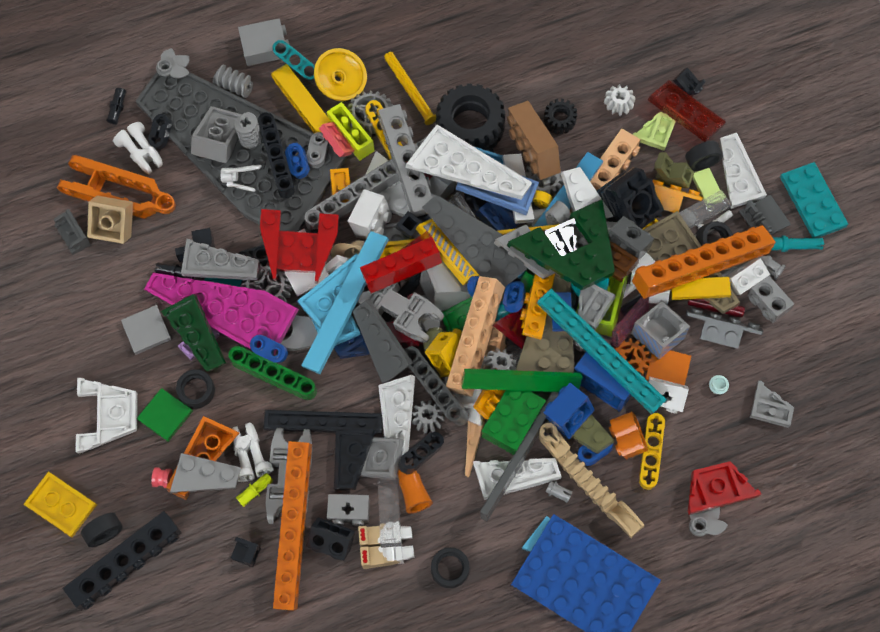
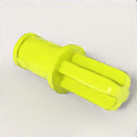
M265 473L252 485L250 483L246 490L236 496V499L245 507L257 495L260 496L259 493L267 487V484H271L273 479L268 473Z

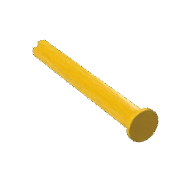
M393 52L386 53L384 55L386 62L425 119V125L433 124L436 121V114L432 113Z

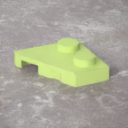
M659 112L633 135L640 139V143L665 151L677 117Z

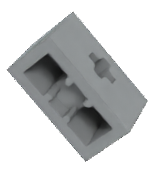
M328 494V521L341 526L344 523H352L353 526H364V523H369V495ZM348 507H351L352 511L347 515L345 511H347Z

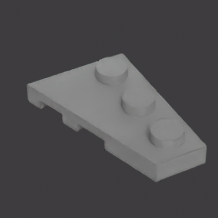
M527 225L495 239V245L498 247L502 246L509 251L508 254L513 258L517 257L524 262V266L540 278L544 279L556 273L551 269L548 271L536 264L534 260L524 257L525 254L512 246L510 248L507 246L508 241L531 231Z
M181 453L170 494L201 490L236 489L241 467Z

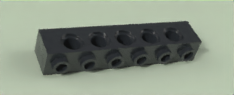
M163 511L62 589L77 609L81 611L83 609L87 610L95 604V600L100 596L104 597L109 594L114 585L127 580L131 572L141 569L146 564L145 561L151 557L158 556L163 551L162 548L167 544L171 545L176 542L182 532L170 516ZM162 532V537L155 541L153 539L155 533ZM144 544L145 550L138 554L137 548ZM128 557L127 565L121 567V560ZM111 570L110 578L104 580V573ZM91 583H94L93 591L87 593V586Z

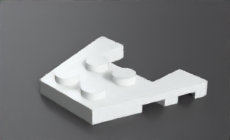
M77 378V395L79 397L97 396V432L76 434L77 453H83L137 431L136 391L108 386L100 382L88 381L84 378Z

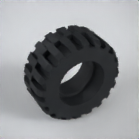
M472 83L467 84V86H462L461 84L456 86L455 90L451 88L447 91V95L444 94L437 105L436 125H439L474 147L483 150L490 149V147L494 148L498 141L501 140L505 128L504 104L499 100L500 97L496 93L492 94V90L488 87L484 89L483 85L477 84V86H472ZM464 111H476L484 115L487 122L476 129H465L457 125L454 118Z

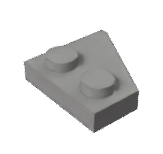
M596 285L580 290L578 315L596 330L614 301L615 294Z

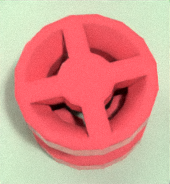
M155 467L151 479L152 487L163 486L166 488L173 475L172 469L161 470L160 467Z

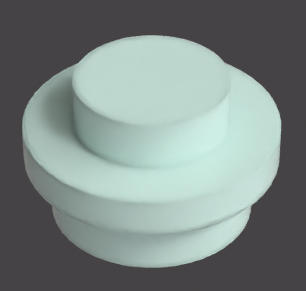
M716 375L711 378L709 388L713 393L721 395L727 392L729 382L724 376Z

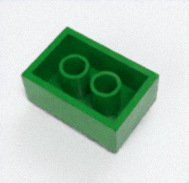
M506 390L482 429V438L514 455L546 404V400L530 391Z

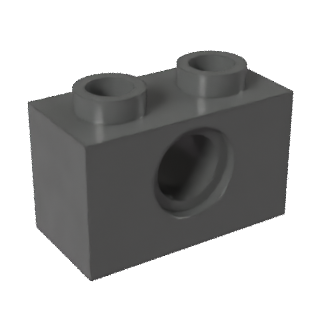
M624 216L609 230V240L639 260L650 250L654 237L647 231L642 230L633 221L628 220Z

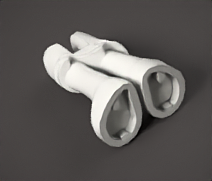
M141 122L130 124L127 130L142 149L136 147L125 130H121L114 137V144L119 148L125 147L131 153L130 157L145 173L151 174L153 172L148 164L151 161L158 168L163 165L156 149L144 137L145 127Z
M250 422L245 424L248 435L241 436L238 426L232 428L239 432V435L233 440L235 456L239 457L241 467L238 482L255 479L247 454L249 450L252 453L257 477H262L265 473L270 474L273 471L272 464L263 459L259 447L258 434Z

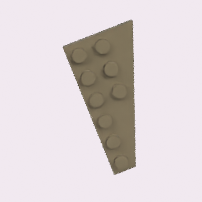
M678 211L644 229V231H647L654 237L652 246L647 253L655 261H663L672 255H680L689 249L694 250L701 247V244ZM717 272L703 278H714L723 276L720 272ZM732 289L731 297L703 298L722 314L740 304Z
M555 273L552 290L554 292H571V283L561 279V275ZM547 314L542 339L526 337L516 370L574 373L573 338L566 331L552 332V318Z

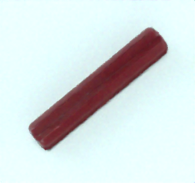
M688 299V305L721 313L704 299ZM738 305L724 314L741 318L745 313V307Z

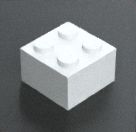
M364 189L348 219V223L355 236L366 241L370 231L383 235V227L391 220L392 212L383 195Z

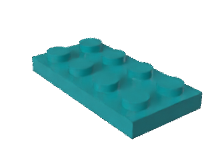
M815 162L781 174L780 179L812 238H819L848 226L846 218Z

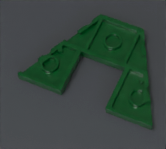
M602 199L574 211L570 215V219H575L576 227L589 243L579 249L561 256L541 227L508 241L507 246L509 248L512 246L525 254L524 257L534 260L536 264L548 271L551 269L561 275V279L571 282L580 290L613 276L615 272Z

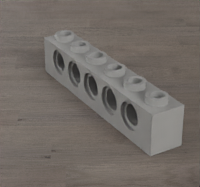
M400 104L378 110V119L409 210L416 217L426 215L427 213L422 206L435 195H431L429 189L431 188L430 180L428 177L425 178L423 172L405 168L406 162L403 159L411 158L418 149L417 144L413 143L412 128L408 127L406 123L408 120L406 111L401 109ZM396 124L399 125L401 128L394 129L392 125ZM404 141L407 145L400 146L398 142ZM416 175L418 179L412 180L409 176ZM422 192L424 196L417 197L415 193Z

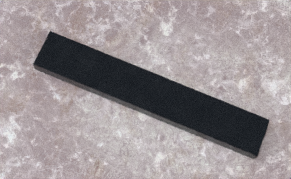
M265 410L263 429L265 431H276L277 428H283V431L296 432L310 429V432L336 433L337 430L374 428L376 430L375 434H382V413Z

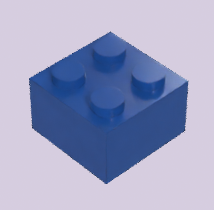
M569 383L559 391L558 397L554 401L547 404L543 413L549 423L554 424L562 435L570 439L595 409L588 396Z

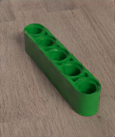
M235 346L229 351V359L235 368L301 399L308 401L315 398L317 389L315 383L310 378L269 361L243 347ZM237 355H243L242 359L234 360ZM254 363H260L259 367L251 368ZM270 371H277L275 376H268ZM289 378L295 379L292 384H286L285 382ZM306 386L312 387L311 391L306 393L302 390Z

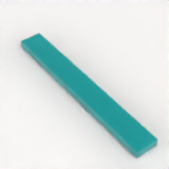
M552 289L537 301V304L651 415L667 400Z

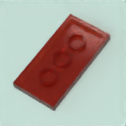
M670 80L648 98L650 103L703 142H707L726 123L725 120Z

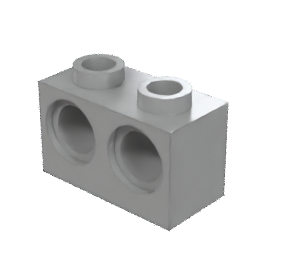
M767 276L752 287L748 293L751 303L755 306L757 305L762 311L763 316L772 323L788 313L794 305L792 300L770 276ZM759 291H764L767 296L761 295ZM772 305L778 306L780 310H775Z

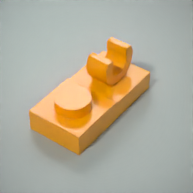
M349 168L329 170L332 195L350 185ZM345 199V200H342L341 202L346 203V202H348L349 200H348V199Z
M483 389L473 408L486 420L489 419L506 390Z

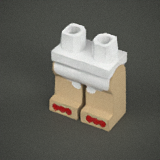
M397 523L393 525L358 527L363 569L403 564L404 560L415 558L413 545L402 547V540L413 539L410 526H400Z

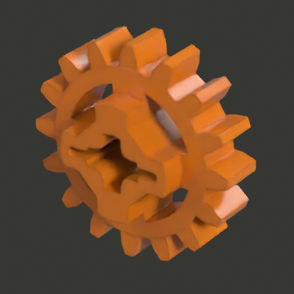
M629 338L628 342L621 339V344L615 342L614 349L625 360L632 354L631 360L628 363L643 376L644 371H647L649 368L647 364L651 361L650 358H646L650 354L649 351L644 352L646 346L642 345L640 347L639 340L632 343V338Z

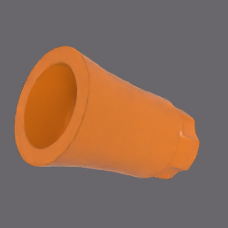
M398 470L397 475L405 501L406 512L412 514L429 508L433 501L428 495L417 471L412 474H405Z

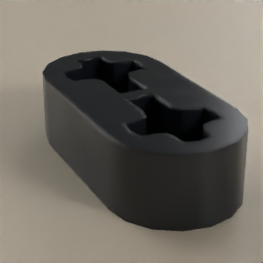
M158 114L153 119L149 144L156 149H163L168 142L172 121L166 115ZM160 138L161 141L156 143L155 140Z

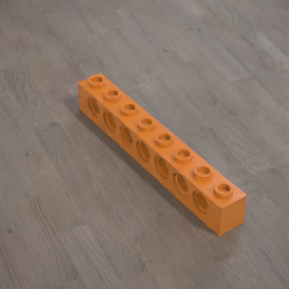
M763 225L756 228L751 227L747 231L737 232L731 237L720 238L714 243H706L697 249H689L685 253L672 255L663 261L658 260L646 267L641 266L635 271L632 282L643 299L769 254L776 242Z
M288 442L273 609L296 610L298 608L312 444L306 442Z

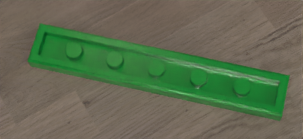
M464 369L461 386L462 389L559 392L569 383L579 389L582 375L581 373Z

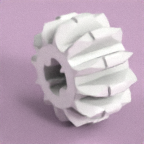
M620 84L617 88L612 86L610 91L606 92V98L604 99L607 110H612V115L616 112L619 116L622 115V112L628 114L629 110H632L634 107L635 96H633V90L627 91L628 87L621 88Z

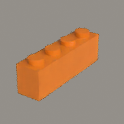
M203 416L184 454L216 461L239 435V432ZM176 469L166 487L169 493L176 473ZM178 492L172 494L184 500H187L190 492Z

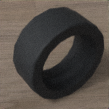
M707 141L691 148L686 153L685 158L693 171H701L717 164L723 158V154L716 141Z
M715 221L700 227L696 233V238L702 246L708 243L707 233L711 229L719 232L721 238L731 237L733 233L725 223Z
M193 369L186 371L180 376L176 384V392L182 403L190 408L198 409L205 407L211 402L215 394V386L211 377L206 372ZM196 378L202 379L207 385L206 393L199 399L193 400L188 398L184 392L186 384Z
M106 513L86 524L81 530V535L88 547L93 548L113 539L121 532L123 526L115 513Z
M446 547L439 550L431 561L433 579L445 588L461 586L469 575L467 556L461 550L454 547ZM447 556L458 558L462 564L460 576L453 580L443 578L438 571L439 562Z

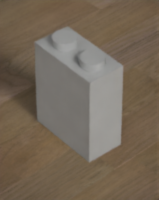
M280 18L238 27L247 66L279 60L280 58L273 52V44L278 40H283L289 44L288 39H284L287 32L285 24L281 25ZM278 44L275 50L277 53L282 54L286 51V47L284 44Z

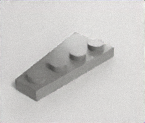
M186 239L181 270L182 276L258 280L260 261L258 259L238 253L233 254L221 248L216 249L207 244H200Z

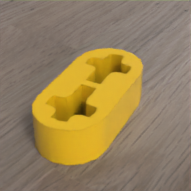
M536 190L533 197L534 204L541 209H546L553 200L550 194Z

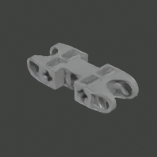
M398 282L372 294L369 290L362 292L357 301L358 305L370 299L380 315L386 312L396 318L393 322L396 330L411 339L423 343L429 340V336L422 331V323L428 319L442 321L444 318V314L432 302L414 292L412 297L407 299L398 294L400 290Z
M283 428L276 429L271 443L269 463L273 467H279L277 484H267L266 512L268 524H275L276 517L279 516L283 506L288 443L283 438ZM304 429L303 436L300 437L298 442L312 444L310 429ZM308 488V498H307V509H306V513H307V510H308L309 488Z

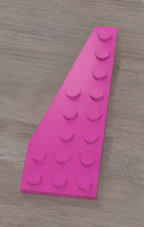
M152 273L144 290L171 305L192 294H196L210 327L251 349V339L256 335L266 336L281 344L299 310L264 290ZM261 341L257 343L258 348L262 345Z

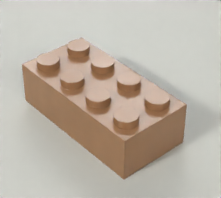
M529 101L509 107L507 121L511 128L509 130L510 138L516 141L518 151L523 152L525 162L530 163L532 173L536 174L540 180L561 173L558 145Z

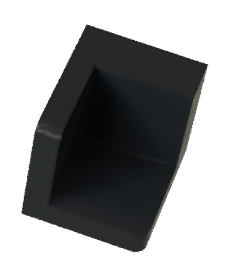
M235 537L236 545L231 559L254 567L261 549L260 546L245 539Z

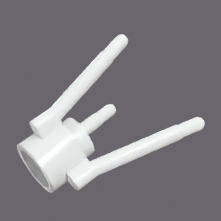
M262 165L222 168L221 181L222 183H227V187H236L255 192L254 188L234 183V181H238V172L257 170Z

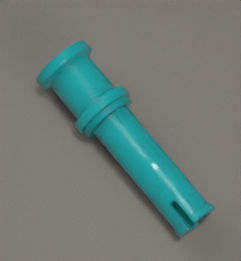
M785 235L772 237L776 242L772 250H780L781 252H786L788 249L823 250V246H821L824 245L823 238H788Z

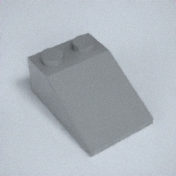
M211 106L192 135L191 154L227 163L238 139L234 123L242 114Z

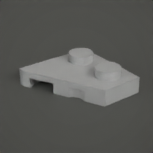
M758 381L750 418L789 428L794 407L787 401L782 400L776 392H772L765 387V383Z

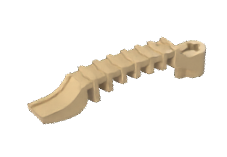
M545 423L540 427V442L549 450L553 458L556 459V462L562 466V469L570 475L569 477L575 480L577 486L581 487L585 494L593 500V503L597 504L601 511L607 514L609 519L618 524L630 538L644 527L643 522L623 501L617 502L616 494L614 492L610 494L608 487H603L600 484L601 480L599 478L595 479L593 472L585 468V463L577 459L578 455L570 451V446L554 424ZM545 432L548 433V434L551 432V433H552V436H550V435L545 436Z

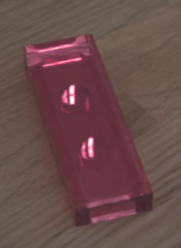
M641 297L612 331L613 346L619 347L632 332L635 322L649 312V298L643 299Z

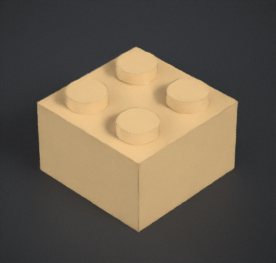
M96 196L90 200L87 237L124 244L131 238L133 202L103 196Z

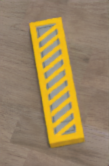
M432 218L417 226L416 230L420 235L426 231L429 232L440 252L441 260L463 286L468 284L470 277L479 276Z

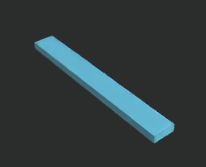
M370 231L302 363L303 368L321 374L366 286L360 267L380 258L389 241L388 237Z

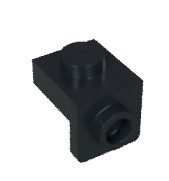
M688 67L683 69L673 80L686 97L692 94L697 95L702 91V86L706 82L704 79L698 80Z

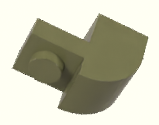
M659 152L654 167L657 171L656 180L664 182V185L667 186L673 184L682 188H689L694 172L688 163H674L666 152Z

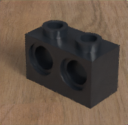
M318 517L311 526L306 547L315 552L329 555L333 559L344 561L351 550L356 531Z

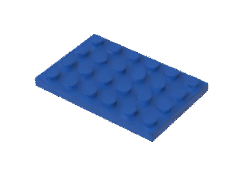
M553 514L511 585L585 632H631L661 580Z

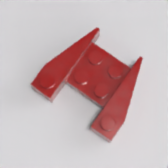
M261 209L260 231L273 280L277 281V271L315 273V284H318L337 238L339 215L319 213L318 233L280 231L281 210Z

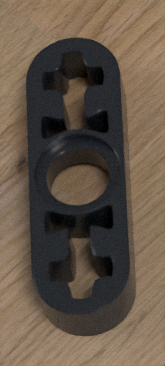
M431 432L402 455L398 463L399 470L405 474L415 472L441 449L444 443L443 436L438 432ZM431 441H437V443H434L431 445V447H429ZM416 450H424L426 456H419ZM413 458V462L411 465H405V463H409Z

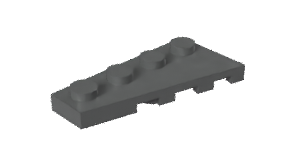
M370 299L365 300L353 310L382 384L389 382L413 364Z

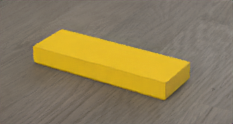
M700 278L671 289L672 300L731 297L730 278Z

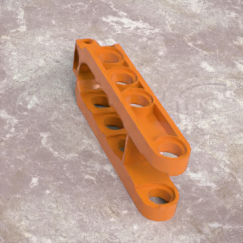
M72 155L68 165L78 172L91 175L88 184L84 185L74 181L72 183L60 179L57 186L60 192L88 202L96 196L129 201L128 198H119L109 192H100L106 180L149 193L153 197L151 202L147 201L141 204L133 202V216L142 219L152 216L156 212L170 214L175 210L176 206L173 197L168 193L161 192L154 179L77 155Z

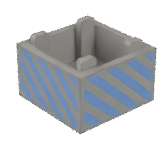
M661 301L635 322L631 335L639 340L642 345H645L654 356L661 359L686 338L690 326Z

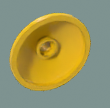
M335 48L324 52L318 58L314 67V79L319 90L328 98L336 101H349L351 98H356V95L363 91L367 81V72L362 60L356 54L346 49Z

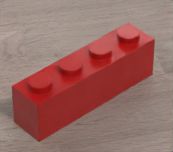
M426 231L401 250L360 267V270L372 294L442 263L432 236Z

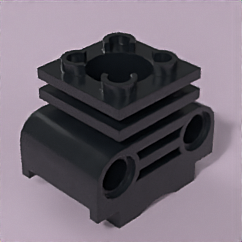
M633 167L628 172L623 171L597 190V193L613 215V217L608 218L609 222H618L624 216L643 229L656 218L662 217L663 206L656 195L652 179L646 177L643 169Z

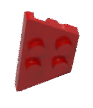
M731 461L697 469L691 473L688 514L756 498L761 495V492L758 489L755 490L747 482L746 476L741 474Z

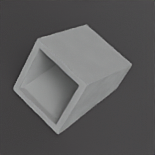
M443 261L441 264L421 272L419 282L426 299L432 302L440 311L449 309L471 297L467 290V284L463 286Z

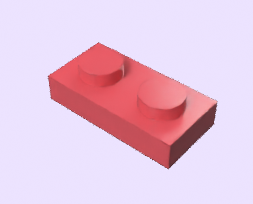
M334 122L322 124L319 128L323 137L330 143L334 152L339 157L351 155L355 151Z

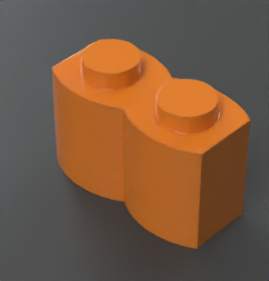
M632 411L610 420L611 426L609 430L612 437H616L617 444L615 448L619 456L622 455L625 459H629L648 451L639 421Z

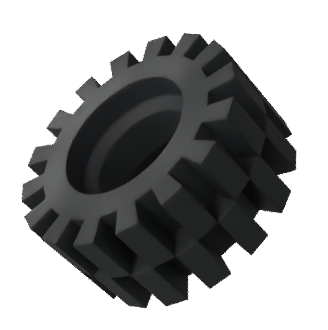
M562 98L561 102L555 99V102L551 101L549 105L547 104L544 122L548 130L554 129L553 133L556 134L557 131L563 134L564 130L566 133L569 132V129L572 130L577 119L575 105L573 103L570 105L569 100L564 102ZM556 112H563L567 115V119L559 121L553 115Z

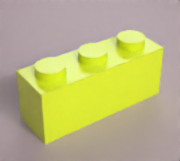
M342 102L327 111L328 118L336 124L355 150L353 153L359 161L374 152L373 140Z

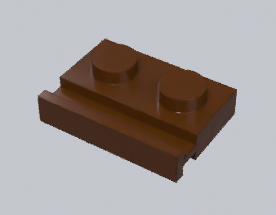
M610 241L615 269L612 277L622 282L624 277L628 276L637 266L639 259Z

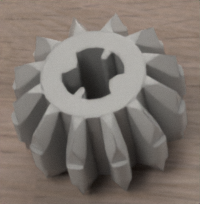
M497 348L494 352L489 351L487 356L484 357L483 369L516 370V360L512 359L513 353L508 355L506 354V349L501 352Z
M432 400L428 401V405L421 401V407L415 405L414 409L416 412H412V417L414 418L412 424L417 425V431L424 428V434H427L428 429L431 432H435V427L440 429L442 427L440 422L445 420L441 416L444 413L441 409H438L439 406L437 404L432 406ZM426 414L431 417L430 420L425 417Z

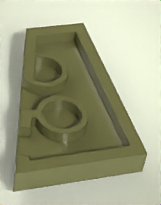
M592 414L572 436L578 440V443L586 446L596 454L614 444L613 438Z

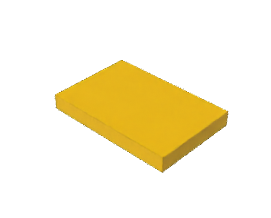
M49 471L24 503L26 507L71 538H73L97 506L95 502Z

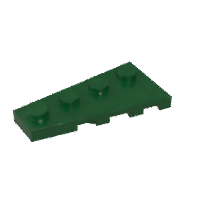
M192 294L161 311L207 372H211L226 364L196 294Z

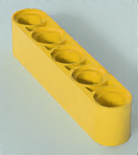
M285 64L271 72L276 85L314 134L321 132L319 128L322 124L330 123L331 121L291 68Z

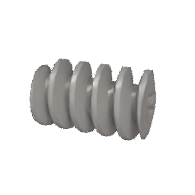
M224 64L221 65L213 77L214 85L230 90L232 93L236 92L237 95H242L244 98H247L252 92L253 82H251V76L247 75L245 78V73L239 74L238 70H234L232 73V68L228 67L226 70V65Z
M250 112L243 113L235 120L234 126L240 144L245 148H253L262 143L261 131L256 116Z

